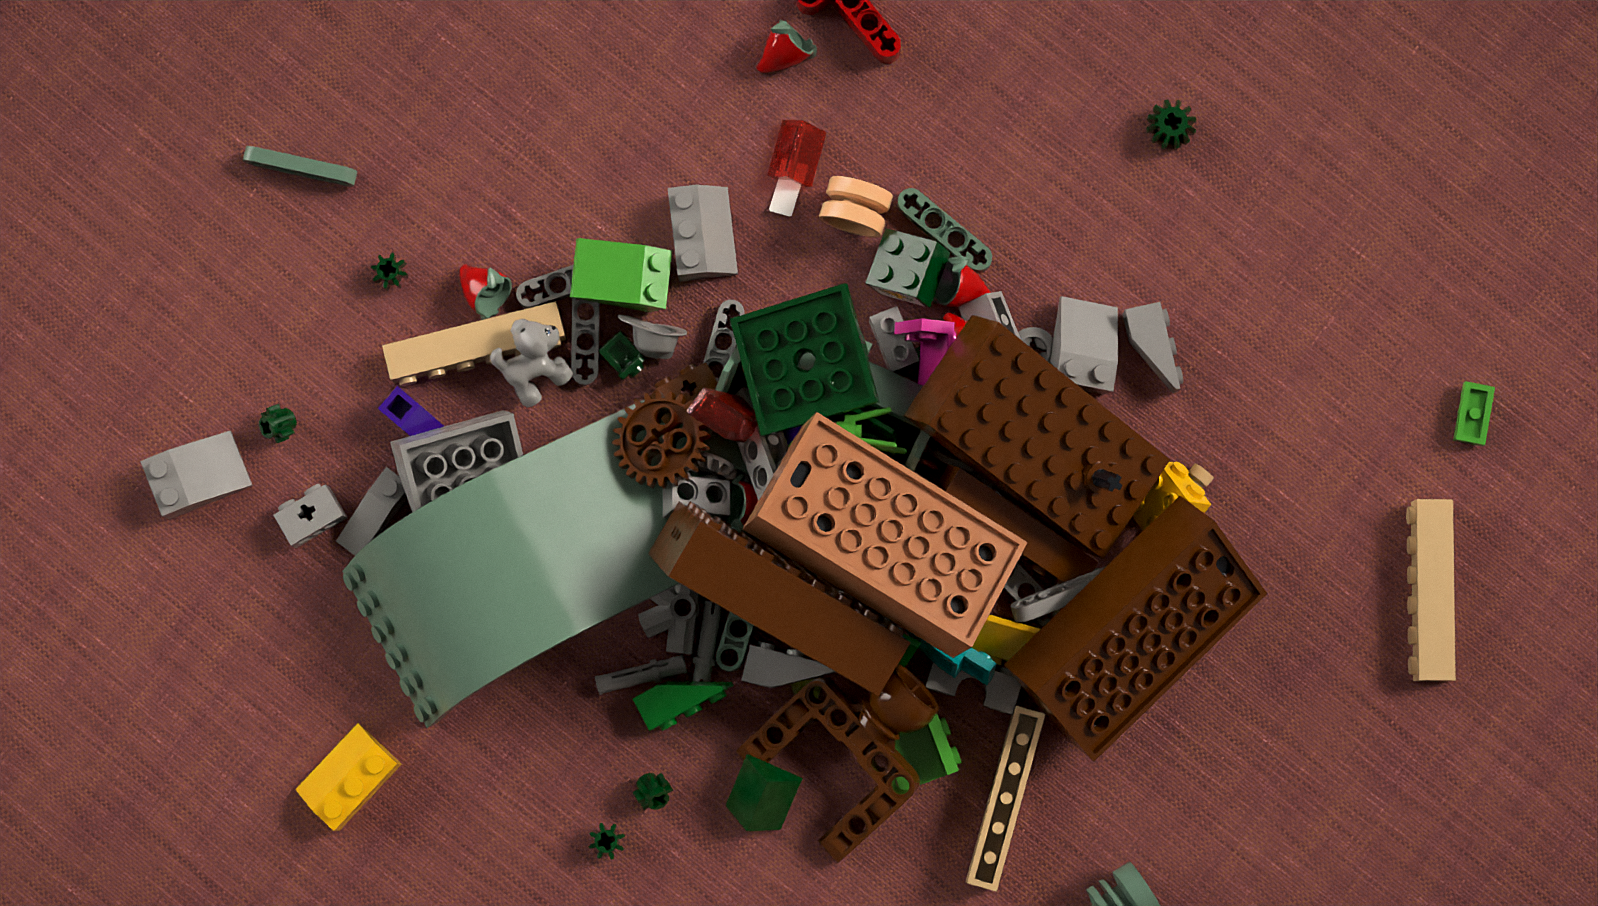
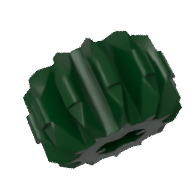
M1168 99L1164 100L1163 108L1156 104L1153 107L1155 114H1149L1147 117V121L1151 125L1147 126L1146 131L1147 133H1156L1151 141L1156 143L1161 139L1163 141L1162 149H1166L1169 142H1171L1172 148L1177 150L1180 142L1187 145L1190 142L1189 136L1194 135L1196 129L1191 125L1197 119L1194 116L1187 117L1191 108L1188 106L1181 110L1180 100L1176 101L1174 107L1171 106V102ZM1168 120H1171L1172 124H1177L1175 130H1172L1169 125L1165 126Z

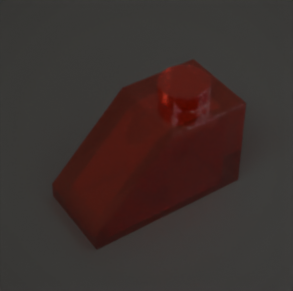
M703 387L687 409L689 415L725 439L745 443L758 426L755 411L743 397Z

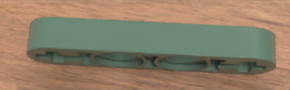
M246 146L243 156V162L253 166L348 187H354L357 176L356 170L345 166L254 146Z
M914 188L905 189L900 193L897 203L899 211L924 233L940 243L954 257L962 256L961 253L967 249L969 242H972L974 245L971 247V251L977 255L983 252L986 263L983 265L979 262L977 265H974L972 263L974 257L967 251L965 256L969 258L967 265L976 273L985 272L990 267L992 262L990 249L929 198ZM915 196L917 198L916 205L920 209H923L924 205L929 207L923 211L920 219L915 217L919 213L917 209L912 206L908 209L904 207L906 203L905 197L911 199ZM934 213L941 217L942 224L936 229L927 227L925 218L929 214ZM959 232L963 235L965 241L961 247L955 248L950 246L947 239L951 233Z

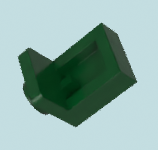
M622 330L618 331L599 348L600 354L614 367L621 380L627 376L633 378L644 368L641 363L644 361L645 356L637 350L634 343Z

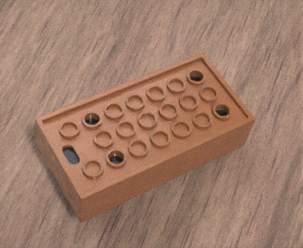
M818 412L799 429L743 527V530L952 658L973 646L1028 543Z

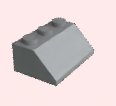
M689 185L668 188L679 282L738 275L728 187Z

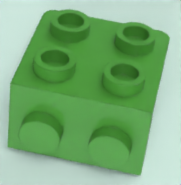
M935 714L933 720L926 727L911 733H900V739L895 740V749L918 773L919 785L959 771L957 765L962 763L956 746L950 748L946 736L951 735L946 719L945 717L939 719L938 714ZM904 777L896 778L901 790L909 789V782Z

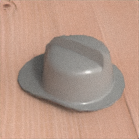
M618 315L620 320L633 326L634 345L640 353L647 357L671 358L679 336L687 335V331L679 327L654 324L635 317Z

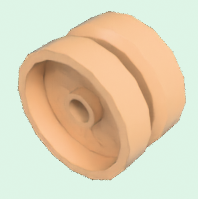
M843 176L831 177L826 193L832 200L822 204L819 219L827 225L848 233L866 237H880L884 229L885 220L878 213L889 211L893 198L892 194L877 185Z

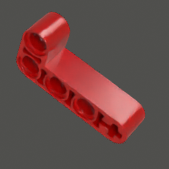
M796 0L799 11L806 15H814L831 3L878 61L884 64H891L899 58L901 51L899 36L869 0H857L859 4L854 8L844 6V0H816L812 4ZM866 20H872L877 24V27L874 30L868 31L862 28L861 24ZM882 41L886 46L893 45L892 52L888 49L882 51Z

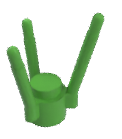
M891 407L856 415H845L844 422L837 421L836 423L879 451L899 454L907 453L905 448L897 447L895 442L862 438V425H856L857 421L890 413L892 411Z

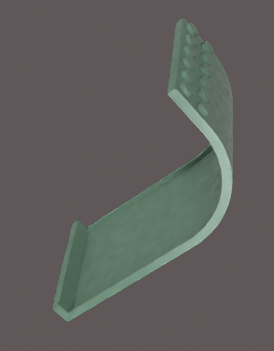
M635 404L629 406V408L633 410L636 408ZM625 409L490 470L434 499L375 537L355 555L342 571L346 587L350 591L353 590L358 599L357 606L360 613L364 617L367 616L372 625L371 632L374 639L381 643L386 651L385 657L388 665L395 669L399 675L402 691L405 695L410 696L413 701L416 717L420 722H424L427 728L438 723L471 695L529 660L680 584L668 577L648 554L669 519L663 518V488L659 486L658 481L654 489L647 486V480L643 485L638 484L636 477L631 479L626 475L628 469L623 470L619 467L618 464L623 459H617L613 454L620 449L612 444L613 440L620 438L619 435L613 432V429L622 428L623 424L617 418H627L628 414ZM661 419V425H665L664 421ZM646 430L640 431L637 434L636 442H640L646 437ZM661 435V436L659 437V440H660V443H659V444H661V443L664 442V440H663V438H662L663 435ZM682 437L677 441L676 449H681L686 445L687 437ZM662 454L652 458L651 466H656L661 462ZM690 469L687 471L692 477L707 475L700 471L697 473ZM677 490L679 497L686 500V495L682 491ZM706 493L707 499L710 502L715 503L713 496L709 493Z

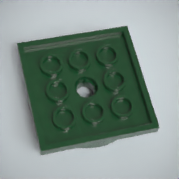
M843 283L730 319L762 437L802 426L816 412L830 419L836 415L880 402L869 364L867 345L859 328L848 284ZM806 353H811L816 358L810 370H804L800 365L801 357Z

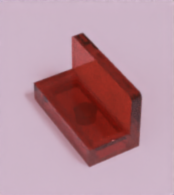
M782 120L767 176L779 180H792L805 187H812L826 132L803 120Z

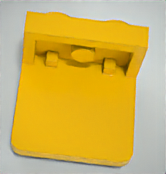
M1168 462L1132 517L1142 530H1145L1179 496L1203 513L1211 506V503L1204 496L1205 491L1198 484L1194 483L1188 475V469L1183 464Z

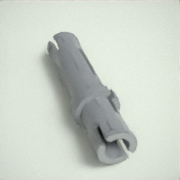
M704 600L697 656H693L692 662L695 663L692 681L703 679L704 682H710L712 666H716L714 654L722 607L715 603L714 613L711 614L712 601Z
M681 654L680 656L660 661L652 659L648 664L600 676L597 675L595 676L599 695H602L603 693L651 681L659 683L662 682L661 679L686 674L687 668L684 656Z

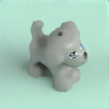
M519 319L513 323L510 331L513 335L516 349L521 354L506 361L502 357V349L497 348L492 351L490 359L492 364L502 372L506 381L514 387L522 405L528 408L536 405L542 399V395L536 385L530 380L544 375L555 385L560 386L569 381L573 376V372L564 359L556 357L551 360L547 354L558 343L560 338L559 331L555 326Z

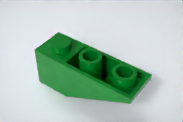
M667 681L633 698V701L649 731L660 727L661 731H665L677 724L675 718L684 714L688 718L701 711L700 704L707 700L713 704L727 696L725 690L734 685L732 682Z

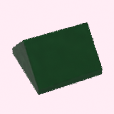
M747 754L725 806L746 831L781 830L803 778Z

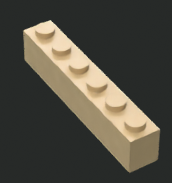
M555 301L382 345L390 380L394 384L399 383L402 387L417 383L416 378L428 376L429 379H436L445 376V371L456 368L458 372L475 368V363L486 361V364H492L490 355L497 348L502 349V357L515 354V357H517L521 353L516 349L510 330L513 323L519 319L555 326L559 331L560 338L552 349L560 347L561 342L566 341L567 338L559 306Z
M1416 499L1411 502V506H1408L1406 511L1407 524H1411V536L1407 538V553L1411 554L1412 566H1408L1407 582L1412 584V596H1409L1407 601L1408 614H1412V626L1408 628V643L1413 644V656H1410L1408 659V672L1410 675H1413V681H1456L1453 500Z
M1019 706L1014 708L965 882L997 892L1043 725L1044 713Z

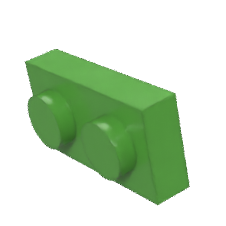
M1467 381L1463 383L1453 441L1482 447L1485 445L1495 387Z

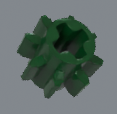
M391 253L390 257L385 259L378 255L380 262L377 266L372 265L370 267L378 274L372 280L375 283H380L383 280V288L388 291L390 285H396L400 289L401 284L399 282L401 279L409 277L401 269L407 263L404 260L396 262V255L394 253ZM392 266L396 272L395 274L390 273L389 278H387L384 270H389Z
M276 404L266 408V412L261 413L262 418L259 420V429L265 438H275L276 443L288 440L289 436L295 433L293 429L297 425L296 417L290 409H281L280 405Z
M647 773L642 775L636 782L638 790L633 791V795L644 810L648 807L652 810H658L668 803V793L673 791V788L662 773L657 776L654 773Z
M600 823L599 828L601 831L598 834L595 832L589 833L595 838V843L590 844L588 847L599 850L597 854L598 859L604 853H608L612 860L615 857L613 852L615 849L621 851L625 849L622 845H619V839L624 838L625 834L617 835L615 832L617 824H613L610 830H606L605 825ZM605 832L608 837L613 836L615 838V842L611 843L610 850L606 846H600L599 844Z

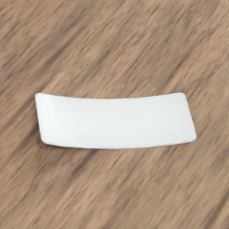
M787 159L783 161L769 207L770 211L789 217L792 216L806 165Z

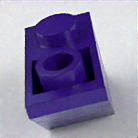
M398 386L378 407L384 415L409 436L444 427L443 424Z

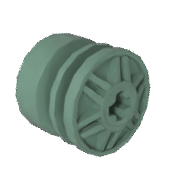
M1130 861L1112 872L1117 884L1114 888L1104 879L1098 881L1105 893L1102 896L1094 886L1085 889L1090 898L1091 906H1160L1155 895Z

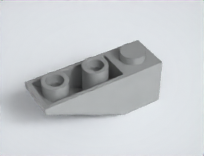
M1160 302L1125 309L1122 316L1130 345L1172 393H1177L1180 390V384H1183L1184 381L1180 366L1175 367L1173 355L1177 354L1174 338H1169L1166 327L1170 326L1167 309H1162Z
M758 641L757 646L750 645L742 681L772 689L836 672L816 660L803 658L804 653L787 648L785 654L774 651L775 645Z

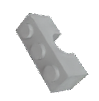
M932 663L925 687L929 690L954 697L959 683L966 678L974 677L961 670L957 677L953 678L935 663ZM1001 667L1000 672L995 671L994 677L988 685L982 683L985 688V698L982 706L1013 715L1021 685L1007 668Z

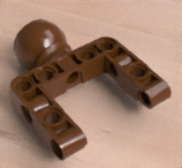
M899 663L880 695L878 696L870 691V700H863L862 704L853 703L833 680L821 676L806 684L743 743L736 752L743 760L749 754L768 763L816 718L839 742L841 740L857 757L856 761L878 785L818 840L819 844L839 863L900 808L919 788V775L895 749V740L900 739V733H911L926 727L938 712L939 706L925 685L911 671ZM819 686L825 690V700H818L815 697L814 687ZM835 709H841L846 713V723L838 722L835 719ZM775 726L781 729L783 732L782 740L773 738L771 735L772 727ZM876 754H882L888 759V767L882 768L875 762ZM897 777H904L909 782L908 790L898 788L896 785ZM853 817H860L864 820L866 825L864 830H859L853 825Z

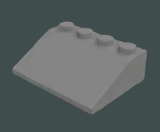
M504 410L390 442L397 471L412 512L456 487L523 456L514 414Z

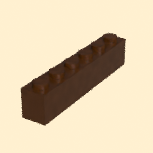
M948 465L936 484L937 487L1028 542L1018 561L1022 562L1024 559L1031 564L1029 569L1043 578L1048 575L1054 579L1052 582L1053 586L1094 571L1099 563L959 467Z

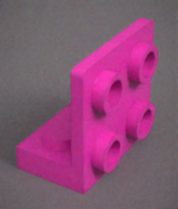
M923 318L895 322L894 335L905 336V341L921 342L918 384L924 386L956 339L954 331L955 322Z

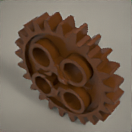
M657 390L655 399H653L648 393H645V402L641 403L635 398L634 404L636 408L632 410L629 407H625L624 409L628 414L627 418H617L623 426L622 428L613 429V432L620 436L619 439L612 441L615 447L620 448L613 454L617 459H623L618 464L619 467L623 470L628 469L626 475L631 479L636 477V482L640 485H643L647 480V486L654 489L658 481L659 486L666 489L669 480L674 486H678V477L681 476L688 481L687 471L689 469L696 473L699 471L695 466V462L706 461L700 453L701 451L710 450L703 441L711 438V435L708 432L702 431L709 426V423L706 420H700L704 413L700 409L695 410L697 405L692 400L686 403L687 398L683 394L676 398V395L669 390L666 397H664L663 393ZM667 413H671V420L667 424L661 425L662 417ZM646 430V437L642 441L636 442L637 434L640 431ZM661 435H663L662 438H663L664 442L661 443V444H659V443H660L659 437H660ZM682 437H687L686 445L681 449H676L677 441ZM662 454L661 462L656 466H651L652 458Z

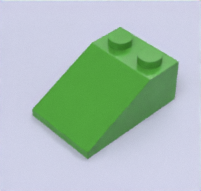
M577 238L570 298L646 312L664 310L667 304L672 250L647 245Z

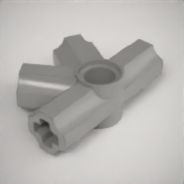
M680 583L650 598L658 606L638 614L639 621L647 637L651 638L668 630L666 652L693 655L696 622L700 612V594ZM683 600H688L691 603L692 609L687 616H681L678 613V605Z

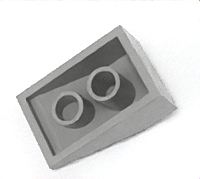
M1061 296L1059 298L1049 363L1086 392L1104 395L1114 390L1118 364V308Z
M231 431L175 447L140 461L162 517L169 520L253 486Z

